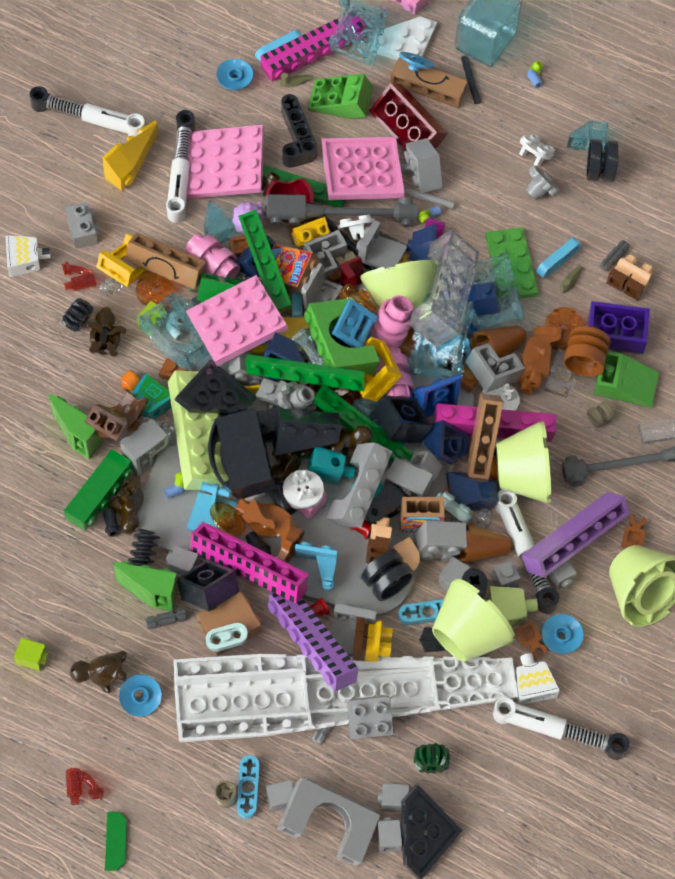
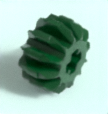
M429 743L415 749L414 764L415 769L419 770V772L435 774L449 768L450 753L445 745Z

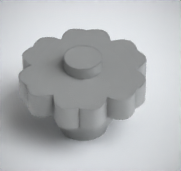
M533 165L528 170L533 180L528 184L526 191L534 199L537 200L546 192H549L554 197L561 192L558 185L553 181L554 178L548 172H544L536 165Z
M295 381L287 383L281 388L282 392L277 395L278 405L284 409L314 411L317 408L313 403L315 398L314 391L304 383L299 385Z

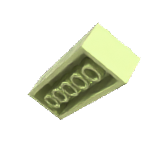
M174 371L168 381L184 490H201L203 482L215 485V483L220 484L212 470L208 455L211 428L215 419L220 418V413H190L174 400L199 371ZM217 442L215 447L216 466L223 481H228L229 478L221 463V442Z

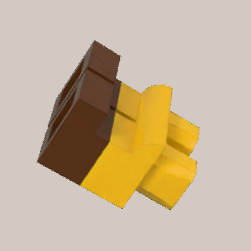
M322 216L301 221L300 225L286 227L292 245L299 247L306 242L330 233L326 218Z
M357 617L352 660L378 662V656L390 657L393 628L381 627L382 621H378L376 624L365 623V618Z

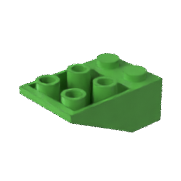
M365 74L315 79L308 110L349 119L366 117L373 86Z
M608 351L604 371L601 375L597 376L593 395L652 408L659 372L624 354Z
M50 394L49 401L52 415L72 449L90 459L103 443V438L98 437V431L85 423L88 416L79 407H72L67 404L64 398Z
M126 561L114 562L116 582L150 607L173 611L178 592L176 573L169 569H153L148 565L135 566Z

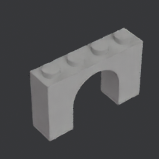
M377 443L357 444L350 460L351 464L359 467L356 482L344 499L333 501L326 519L343 527L362 526L392 454L391 450Z
M305 777L296 782L277 830L297 839L303 834L309 817L316 807L327 806L333 808L341 815L345 824V834L336 858L357 866L363 861L380 815L375 813V809L372 807L358 805L353 798L348 796L342 797L336 794L334 789L330 787L323 788L317 785L315 780Z

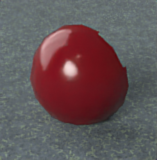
M304 178L295 179L291 182L272 181L265 194V197L267 194L305 195L306 203L313 204L314 201L312 186ZM282 220V222L289 223V220Z

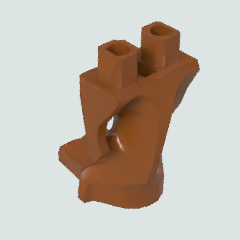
M538 326L534 329L533 336L528 339L521 363L525 370L517 383L521 384L520 392L531 395L533 390L540 387L541 382L549 376L551 372V348L565 353L568 347L569 335L564 333L561 327Z
M241 498L235 509L239 511V514L242 515L247 524L259 535L268 538L281 537V549L276 558L289 563L293 555L296 554L295 545H300L305 531L296 526L292 516L284 509L276 505L259 503L254 499L248 502Z

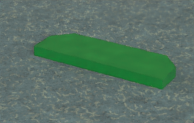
M107 812L105 871H118L125 864L127 819L120 812Z

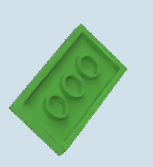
M523 227L486 232V243L495 281L498 283L500 301L537 297L539 292Z

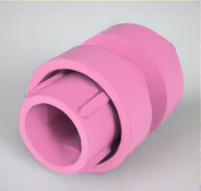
M198 233L187 243L185 248L187 253L207 261L204 273L235 279L236 275H238L240 266L235 263L237 260L236 255L228 248L221 249V243L212 235L204 237Z
M400 295L385 300L378 311V320L370 330L371 336L385 341L388 347H399L402 345L408 330L415 320L412 302Z
M390 346L388 348L402 376L384 395L410 398L414 385L411 375L408 374L410 371L408 358L401 353L399 348ZM377 354L380 363L374 375H376L385 366V363L380 354Z

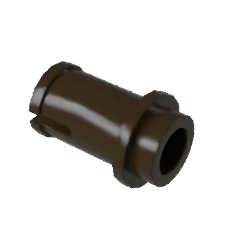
M270 172L266 174L261 195L265 196L266 190L272 181L280 179L276 173Z

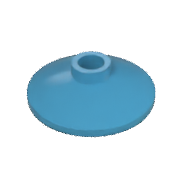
M409 52L399 53V56L409 64L408 68L418 72L420 68H434V63L426 58Z
M229 59L219 65L216 77L219 84L224 88L241 90L251 83L253 70L247 62L241 59Z
M557 614L551 616L542 627L543 642L555 653H572L580 647L583 641V628L570 615ZM563 634L565 639H560L558 635Z
M145 674L129 677L124 681L119 691V701L122 708L132 716H147L154 712L161 702L162 693L159 684L154 678ZM137 691H143L141 697L135 696Z

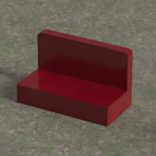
M360 256L339 265L343 292L346 297L349 295L357 300L356 286L362 284L360 276L363 274Z

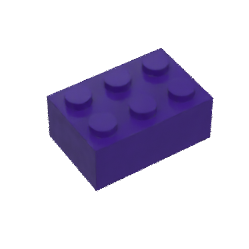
M591 301L587 326L600 329L610 337L611 343L608 348L610 350L644 354L648 340L650 308Z

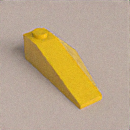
M153 121L140 129L137 136H129L127 142L123 145L121 143L116 144L102 157L105 179L121 191L133 183L159 133L157 121Z

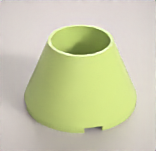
M435 260L411 261L395 264V267L387 269L385 267L378 268L360 276L362 283L379 308L385 300L400 295L412 302L416 316L429 311L438 263Z
M540 421L496 443L497 469L500 489L544 503H551L549 495H551L550 463L544 421Z
M640 545L630 546L620 552L610 566L609 576L623 618L636 627L648 626L660 621L671 613L669 609L675 604V556Z
M454 579L449 586L432 628V632L440 644L455 658L466 662L512 643L515 640L513 638L515 636L514 631L500 610L490 600L485 602L477 595L480 591L464 580Z

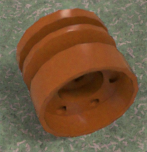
M580 326L573 328L569 334L563 366L568 371L580 376L596 377L601 375L605 368L606 355L611 343L610 337L602 330L594 327Z

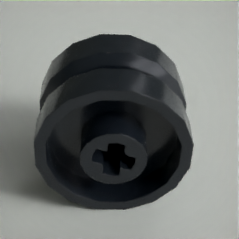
M600 139L590 140L586 168L587 181H597L601 170L604 182L615 181L619 157L618 141L608 140L603 151V144Z
M396 549L389 550L378 556L361 574V579L368 587H373L372 593L379 601H385L399 593L410 583L415 575L409 564H402L403 557Z

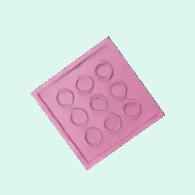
M263 125L192 132L190 156L188 159L190 162L188 199L262 192Z
M396 137L321 139L328 200L404 198V186Z
M257 275L186 310L216 366L270 340L275 332L282 334L289 330Z

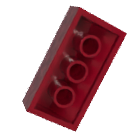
M390 82L369 110L392 137H396V141L405 151H407L406 143L425 138L430 141L434 148H437L448 134L402 84Z

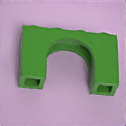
M354 298L309 303L304 319L310 327L311 337L317 344V351L323 359L324 366L363 371L365 375L375 373L380 360L373 345L357 348L344 347L335 342L329 333L331 329L335 328L347 301L350 299L354 300Z

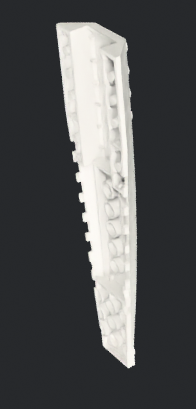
M251 654L174 659V690L179 742L265 737L349 724L347 702L349 699L388 695L391 699L392 717L492 703L502 697L517 700L518 692L513 659L476 657L462 662L455 657L434 658V656H423V658H413L412 656H403V658L382 656L378 657V662L352 660L358 667L357 682L336 692L330 685L325 683L321 673L314 669L311 660L304 655ZM332 704V705H333V708H332V709H328L329 705Z

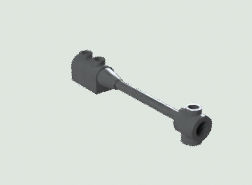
M267 194L264 198L265 220H270L271 225H280L282 220H289V225H300L301 220L304 221L305 219L323 215L393 216L396 222H401L402 227H410L412 222H416L418 216L417 204L413 203L412 198L398 199V203L395 204L393 209L323 207L306 203L305 195Z
M675 446L661 451V453L586 464L583 459L578 460L577 456L571 455L565 458L566 462H562L563 478L565 482H569L571 487H577L585 483L589 472L656 461L675 462Z

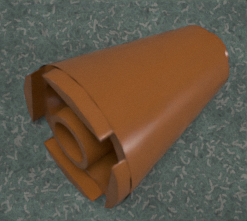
M519 325L478 330L473 333L474 337L471 338V349L473 350V348L489 343L497 356L502 358L510 355L523 345L527 334Z
M466 523L467 547L458 555V560L467 563L507 556L513 549V541L506 534Z

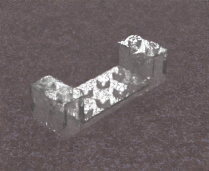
M453 229L430 244L427 256L438 263L429 300L412 311L409 325L414 330L419 332L437 348L460 334L480 253Z

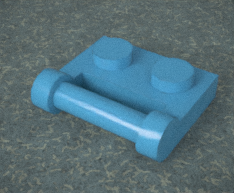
M350 299L347 301L332 334L351 346V348L364 347L363 344L373 324H376L378 317ZM363 318H365L366 322L356 340L354 338Z

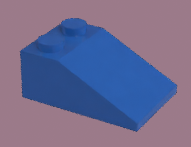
M456 375L445 379L440 378L432 384L418 386L412 391L411 398H415L426 416L430 417L434 414L437 403L458 404L462 377L461 375Z

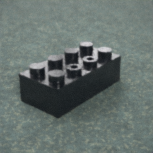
M252 408L216 418L209 436L208 455L212 470L223 488L234 496L236 500L276 490L264 434L256 409ZM217 442H221V463L229 478L228 481H223L216 466L215 447Z

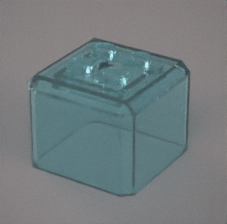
M469 0L458 16L455 39L456 50L492 67L516 34L522 1Z

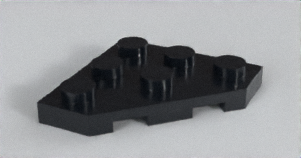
M210 359L174 400L190 413H237L247 410L257 399V396L220 366H216L215 362Z
M414 785L401 801L403 865L417 879H423L463 830L419 785Z

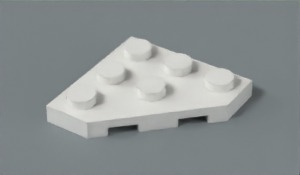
M420 16L374 32L367 46V51L394 60H398L400 52H409L423 57L437 27V22Z

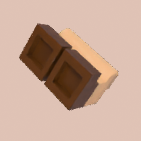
M629 254L625 259L621 258L617 266L611 270L606 284L620 292L623 290L624 294L638 301L649 284L653 267L648 264H643L641 268L635 266L637 259Z
M384 517L377 521L376 525L372 524L371 535L367 545L366 563H371L378 556L389 551L392 527H389V518Z

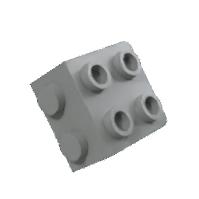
M373 220L371 226L366 227L364 238L358 241L356 247L359 250L358 256L361 257L362 263L376 268L385 267L387 269L395 267V264L400 263L407 246L379 236L381 222Z
M319 263L316 268L312 269L309 281L305 282L302 286V303L304 304L305 312L309 303L338 300L343 292V286L325 280L324 264Z
M335 603L330 633L349 656H353L357 617L365 618V623L375 624L377 611H373L369 607L357 608L348 603Z
M381 695L348 700V731L350 739L393 735L390 696Z

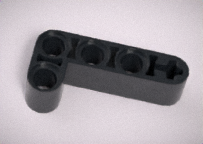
M292 94L284 95L281 100V113L293 142L284 145L282 149V163L288 168H293L313 162L317 156V144L297 97Z

